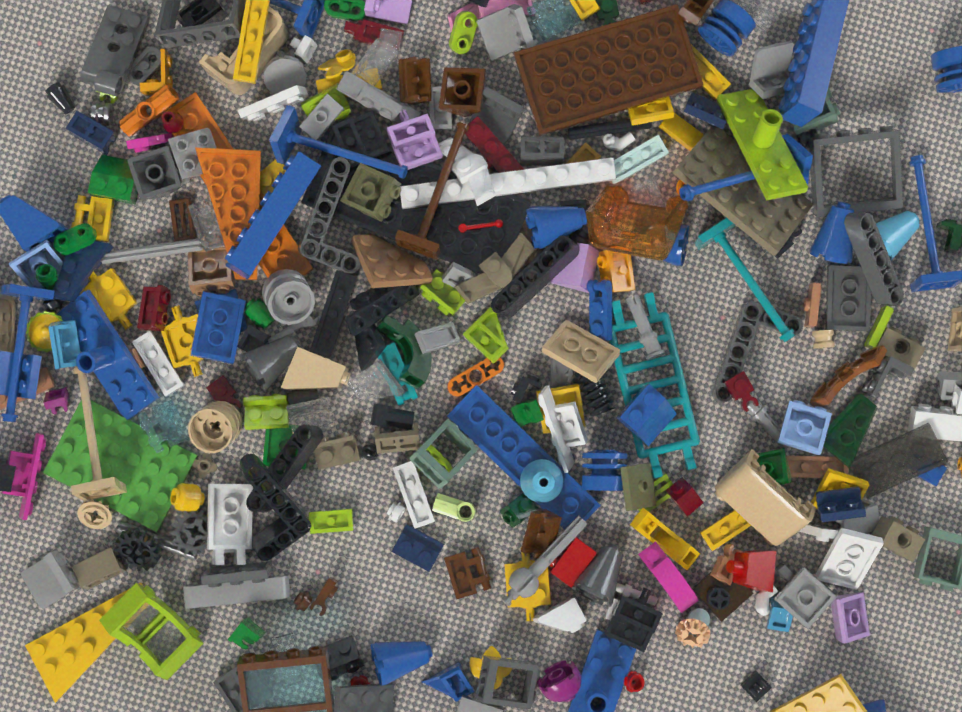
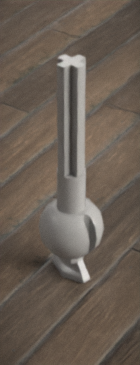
M578 515L528 569L525 567L518 568L511 574L509 579L511 589L507 592L508 596L502 598L508 606L511 605L512 600H516L519 596L527 598L536 593L539 587L538 577L588 525L585 520Z

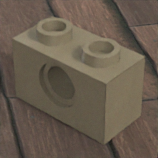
M895 327L885 328L877 345H883L887 349L884 357L891 356L915 368L926 348L920 345L921 342L913 337L906 338L901 335L902 331ZM897 342L903 346V351L900 354L895 351V344Z
M881 516L872 535L883 539L884 548L904 559L914 562L925 539L918 535L919 531L908 525L906 528L902 526L903 521L891 516L888 519Z

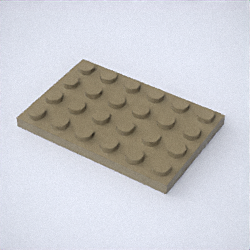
M712 125L673 171V174L685 184L694 187L749 172L751 169L737 141L723 129ZM756 179L699 194L773 256L780 251L813 206L801 194L766 201Z

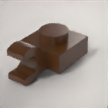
M330 577L316 600L311 603L310 610H313L315 605H320L322 611L319 615L323 616L325 614L327 598L332 599L338 590V587L335 586L338 582L336 579Z

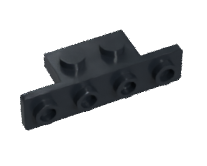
M417 285L370 288L365 292L359 293L356 298L349 301L352 309L356 311L345 317L350 335L355 336L417 297L420 294Z

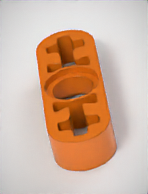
M487 358L455 376L448 382L449 393L456 397L462 396L476 385L479 386L498 375L504 368L503 360L501 358L497 360L500 362L498 371L494 369L487 371L490 374L488 377L485 376L484 370L480 367L482 364L485 365V368L491 365L490 360ZM479 370L482 373V379L479 382L471 381L469 377L471 371ZM466 375L467 381L472 386L467 388L466 384L463 385L460 393L452 391L453 382H463L464 380L461 377Z

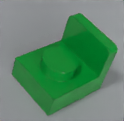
M529 399L511 407L515 422L520 427L528 423H538L544 420L537 400Z

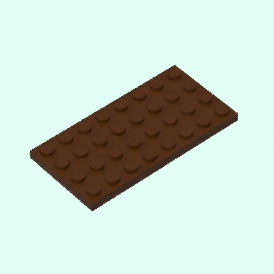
M678 4L514 52L513 55L539 136L703 87L704 84L682 16L678 14L680 11Z

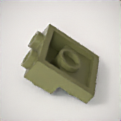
M360 163L340 201L382 222L383 218H387L391 212L390 204L392 200L398 198L401 193V183L391 176Z

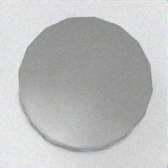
M292 56L274 57L264 68L266 88L271 93L277 94L296 85L304 87L306 72L303 64Z

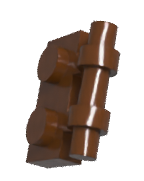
M479 547L471 549L473 558L467 559L465 551L444 557L456 600L477 594L476 584L481 583L483 591L492 588L489 581L491 580L490 573H487L484 564L486 560L484 554L481 555ZM476 565L479 576L473 578L469 566Z

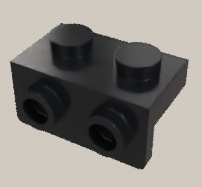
M352 635L322 647H327L331 681L338 679L343 674L356 672L360 667L364 666ZM321 663L316 664L318 674L323 679Z

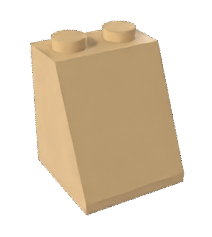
M297 347L281 388L287 390L342 388L343 384L347 385L350 380V368Z

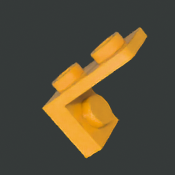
M165 48L160 49L161 82L157 79H148L146 83H140V92L144 96L154 95L167 84L173 87V78L169 76V68L173 65L172 55H169Z

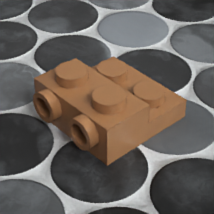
M224 244L203 246L201 251L188 252V284L192 294L195 293L197 296H201L203 291H217L220 294H226L230 289H235L233 271L225 266L228 261L224 259L227 255Z

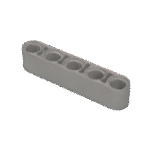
M289 575L268 577L261 583H252V580L243 581L244 583L240 585H230V582L222 583L219 587H209L208 584L183 586L185 609L290 598Z

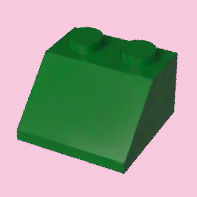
M101 155L92 171L88 193L94 197L109 198L114 201L135 205L138 191L127 159Z

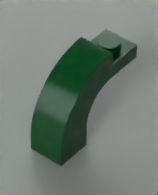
M386 315L377 323L378 331L395 341L404 353L405 364L399 379L418 389L426 383L432 366L431 352L422 354L415 337V333L421 330L413 322L407 319L401 324L397 319Z

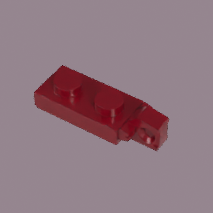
M365 19L363 21L358 20L357 24L346 21L344 32L354 35L353 39L358 40V42L395 52L400 51L404 30Z

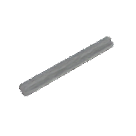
M198 238L110 251V253L107 252L101 262L102 264L201 251L203 250V242Z

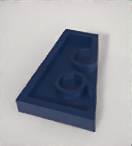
M94 241L93 244L66 255L53 289L54 298L74 302L89 282L88 278L95 268L98 269L100 267L102 258L107 252L110 253L113 246L110 243Z

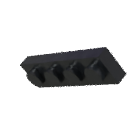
M336 270L309 352L331 359L357 280L356 276Z

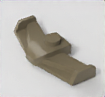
M520 233L502 258L495 252L479 265L484 273L456 285L454 288L468 304L501 288H505L535 249L527 238Z

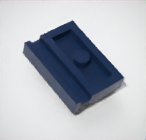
M406 524L392 552L430 572L444 544Z

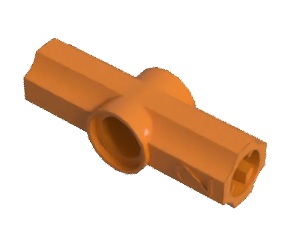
M169 84L165 85L146 101L139 103L136 109L119 121L120 128L129 137L133 136L152 120L159 118L165 110L180 100L179 94ZM147 106L151 107V115L147 113Z

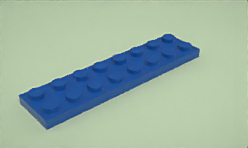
M477 385L447 415L520 487L522 471L529 463L539 459L555 463L563 475V488L555 499L545 503H536L542 509H547L562 517L560 526L564 530L578 515L586 521L601 506L586 490H582V486L568 473H564L563 468ZM542 478L539 481L540 486L543 487L548 483L546 478Z

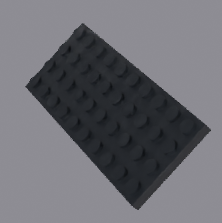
M331 128L326 143L336 146L338 145L337 137L333 128ZM388 146L389 152L375 157L376 159L400 166L394 150L390 146ZM321 152L317 162L321 167L305 191L301 201L303 205L312 208L328 163L340 156L334 155L329 158L327 152ZM340 161L334 164L335 172L341 173L344 170V166ZM429 162L409 169L406 177L403 179L398 174L366 165L395 178L401 183L400 186L437 182L443 168ZM359 165L350 168L333 217L396 241L395 236L398 230L412 235L418 234L428 206L402 209L401 195H399L390 204L391 212L389 216L383 218L381 222L341 202L340 200ZM450 171L447 180L458 179L455 173ZM332 181L328 182L326 190L333 194L336 191V184ZM510 194L495 196L477 206L475 199L438 204L426 238L440 245L441 253L439 259L449 263L455 262L480 275L484 273L479 267L482 262L495 252L502 258L517 239L525 221V216H527L526 209H529L532 202ZM323 201L319 204V211L327 213L329 206ZM497 219L503 221V226L500 228L496 226L469 229L464 233L458 229L460 224L495 222Z

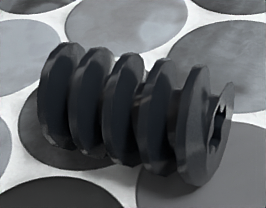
M583 375L580 376L581 378L576 382L577 384H584L580 392L588 393L583 397V400H591L586 407L594 408L590 416H598L617 408L609 407L614 400L606 399L611 393L609 391L603 392V389L607 386L606 383H599L604 378L603 376L597 383Z

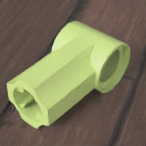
M438 493L432 511L467 522L475 517L477 510L474 504ZM464 505L469 506L472 510L469 518L461 515L460 511Z

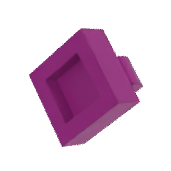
M67 387L45 393L43 403L46 410L51 409V412L55 415L58 411L57 407L62 406L65 412L68 411L69 392Z

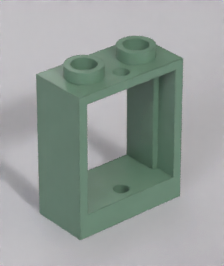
M447 419L414 452L409 460L441 489L473 456L478 448L470 438L466 437L459 430L455 423ZM442 432L465 454L449 472L426 451Z
M925 526L922 537L925 541L919 550L913 577L919 578V583L929 586H932L933 582L941 584L940 588L953 592L954 588L961 589L962 535ZM932 537L959 544L951 581L923 574Z

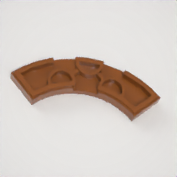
M883 345L877 346L861 353L860 358L854 362L849 363L847 361L834 372L836 375L828 383L823 382L810 400L811 405L818 407L830 404L836 394L849 381L866 370L880 366L887 349Z

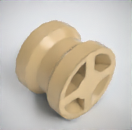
M834 330L812 331V336L815 338L813 349L835 347V343L832 341Z

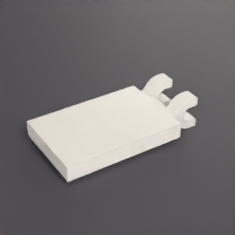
M208 484L207 549L213 550L212 565H224V553H234L233 564L246 565L245 549H252V512L246 505L247 497L253 490L251 484Z

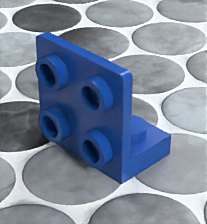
M0 351V395L8 396L13 352ZM23 354L17 397L36 398L42 356Z

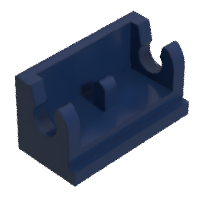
M79 111L75 112L65 128L70 135L105 155L110 151L108 148L111 142L114 143L116 139L112 130Z

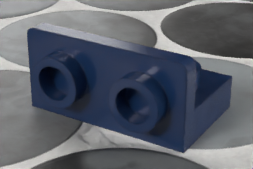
M691 93L683 112L723 129L727 121L718 103L696 93Z
M859 487L816 492L817 511L821 522L866 517V510L861 500Z

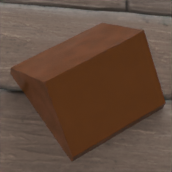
M444 67L439 109L463 117L480 112L486 69Z

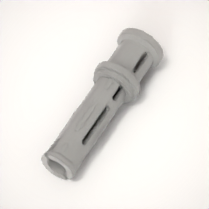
M633 295V299L631 296L626 299V302L641 337L639 341L645 347L647 360L658 358L664 355L665 351L659 345L657 340L658 334L651 328L639 295Z
M748 401L746 405L749 409L750 419L757 421L773 440L778 442L781 427L767 413L766 406H762L760 403L758 406H754L751 401ZM777 443L781 448H784L785 450L789 448V446Z

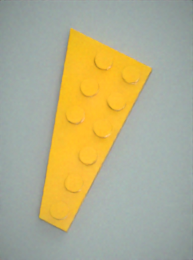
M128 590L25 645L55 703L116 639L109 635L99 620ZM145 602L124 626L127 627L148 606V603Z

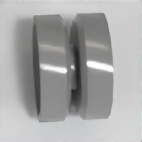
M278 270L271 274L264 282L262 289L263 300L272 317L278 322L288 325L300 323L313 311L315 305L314 293L304 276L296 270Z

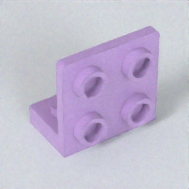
M366 0L365 15L369 18L408 24L412 0Z

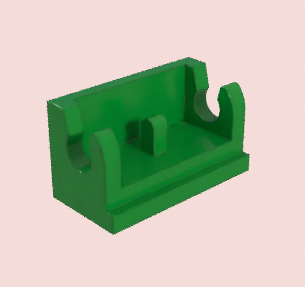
M246 618L228 638V641H233L242 649L247 650L249 647L243 643V640L248 644H254L264 636L266 631L249 618Z

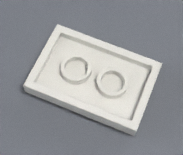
M296 85L238 110V113L242 119L255 122L265 118V113L273 112L274 114L284 110V105H296L303 102V97L308 96L305 87Z
M841 528L817 570L816 578L819 581L857 590L884 544L883 539Z

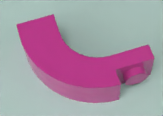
M656 541L638 554L681 614L699 601L684 577Z

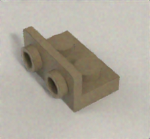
M350 432L338 434V439L329 441V437L322 438L320 444L314 450L318 470L360 461L356 436H350Z

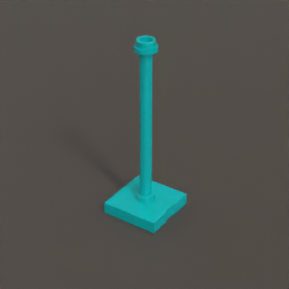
M725 218L699 235L694 244L698 250H701L713 241L719 242L781 333L780 340H783L785 343L796 336L793 333L794 330L793 328L791 330L787 328L726 239V233L736 225L728 218Z

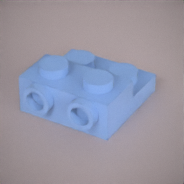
M789 401L777 443L820 456L832 413L827 412L822 407L813 408L806 406L802 401Z

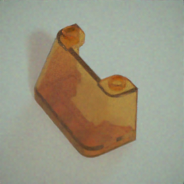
M608 184L585 211L589 240L593 246L599 249L654 260H665L672 251L687 212L688 203L677 195H673L667 200L666 208L629 201L628 192L623 187Z

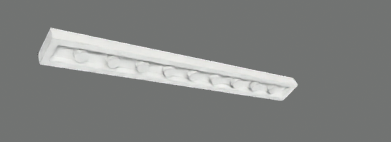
M613 158L489 174L496 196L616 180ZM459 179L447 180L438 204L475 199L470 182L467 181L462 184ZM437 182L400 186L402 209L428 206Z

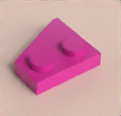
M172 133L132 139L126 141L127 148L134 149L136 153L151 150V145L166 143L169 138L174 136Z

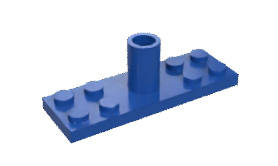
M90 290L84 291L74 302L69 303L57 313L63 321L76 320L81 351L76 359L78 369L83 373H95L124 418L127 420L132 419L160 398Z
M596 629L581 671V687L575 698L571 700L567 712H614L624 686V678L628 674L636 649L604 635V631ZM595 697L603 698L602 702L598 705L591 703Z

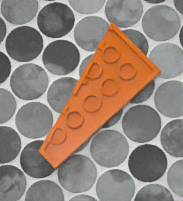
M195 147L223 242L228 253L232 246L237 248L239 242L236 241L244 227L250 228L251 224L248 221L255 210H259L261 151ZM257 266L248 280H257ZM233 271L235 280H247Z

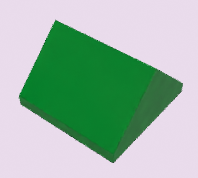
M784 448L757 453L759 455L757 462L760 467L762 465L766 466L765 472L777 483L783 485L792 481Z

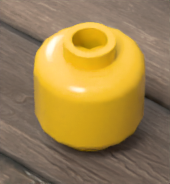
M188 483L178 484L176 488L172 489L170 496L171 504L174 505L176 510L187 512L197 511L200 505H203L205 499L204 493L201 492V488L198 485Z

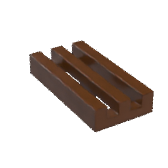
M191 198L169 200L174 242L197 239ZM183 203L187 205L191 236H188ZM175 204H179L183 237H179Z

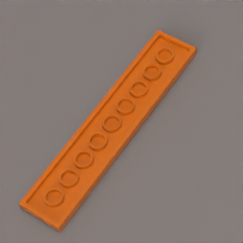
M196 92L167 110L179 113L184 120L182 129L177 133H172L174 137L208 128L211 130L217 149H234ZM201 174L200 177L202 178V180H203L204 183H205L204 176H203V174ZM261 189L259 196V211H261L263 207L260 205V203L265 196ZM284 224L258 263L267 277L278 270L284 269L296 270L303 276L314 270L307 258L301 256L298 252V244Z

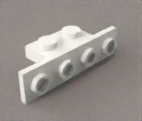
M545 386L538 395V402L540 407L543 408L545 423L550 428L552 444L556 446L558 452V462L563 467L564 473H568L575 463L570 447L586 444L588 442L576 402L555 405L550 387Z

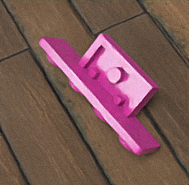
M40 433L35 434L32 454L12 450L9 452L8 464L16 466L11 492L2 491L1 493L23 497L19 518L22 520H27L28 515H31L33 511L31 498L32 494H35L37 491L38 483L35 481L36 474L40 473L42 461L39 460L40 454L44 452L46 446V439Z

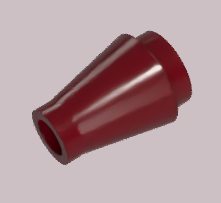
M166 111L162 114V124L167 132L177 133L182 129L184 120L179 113Z

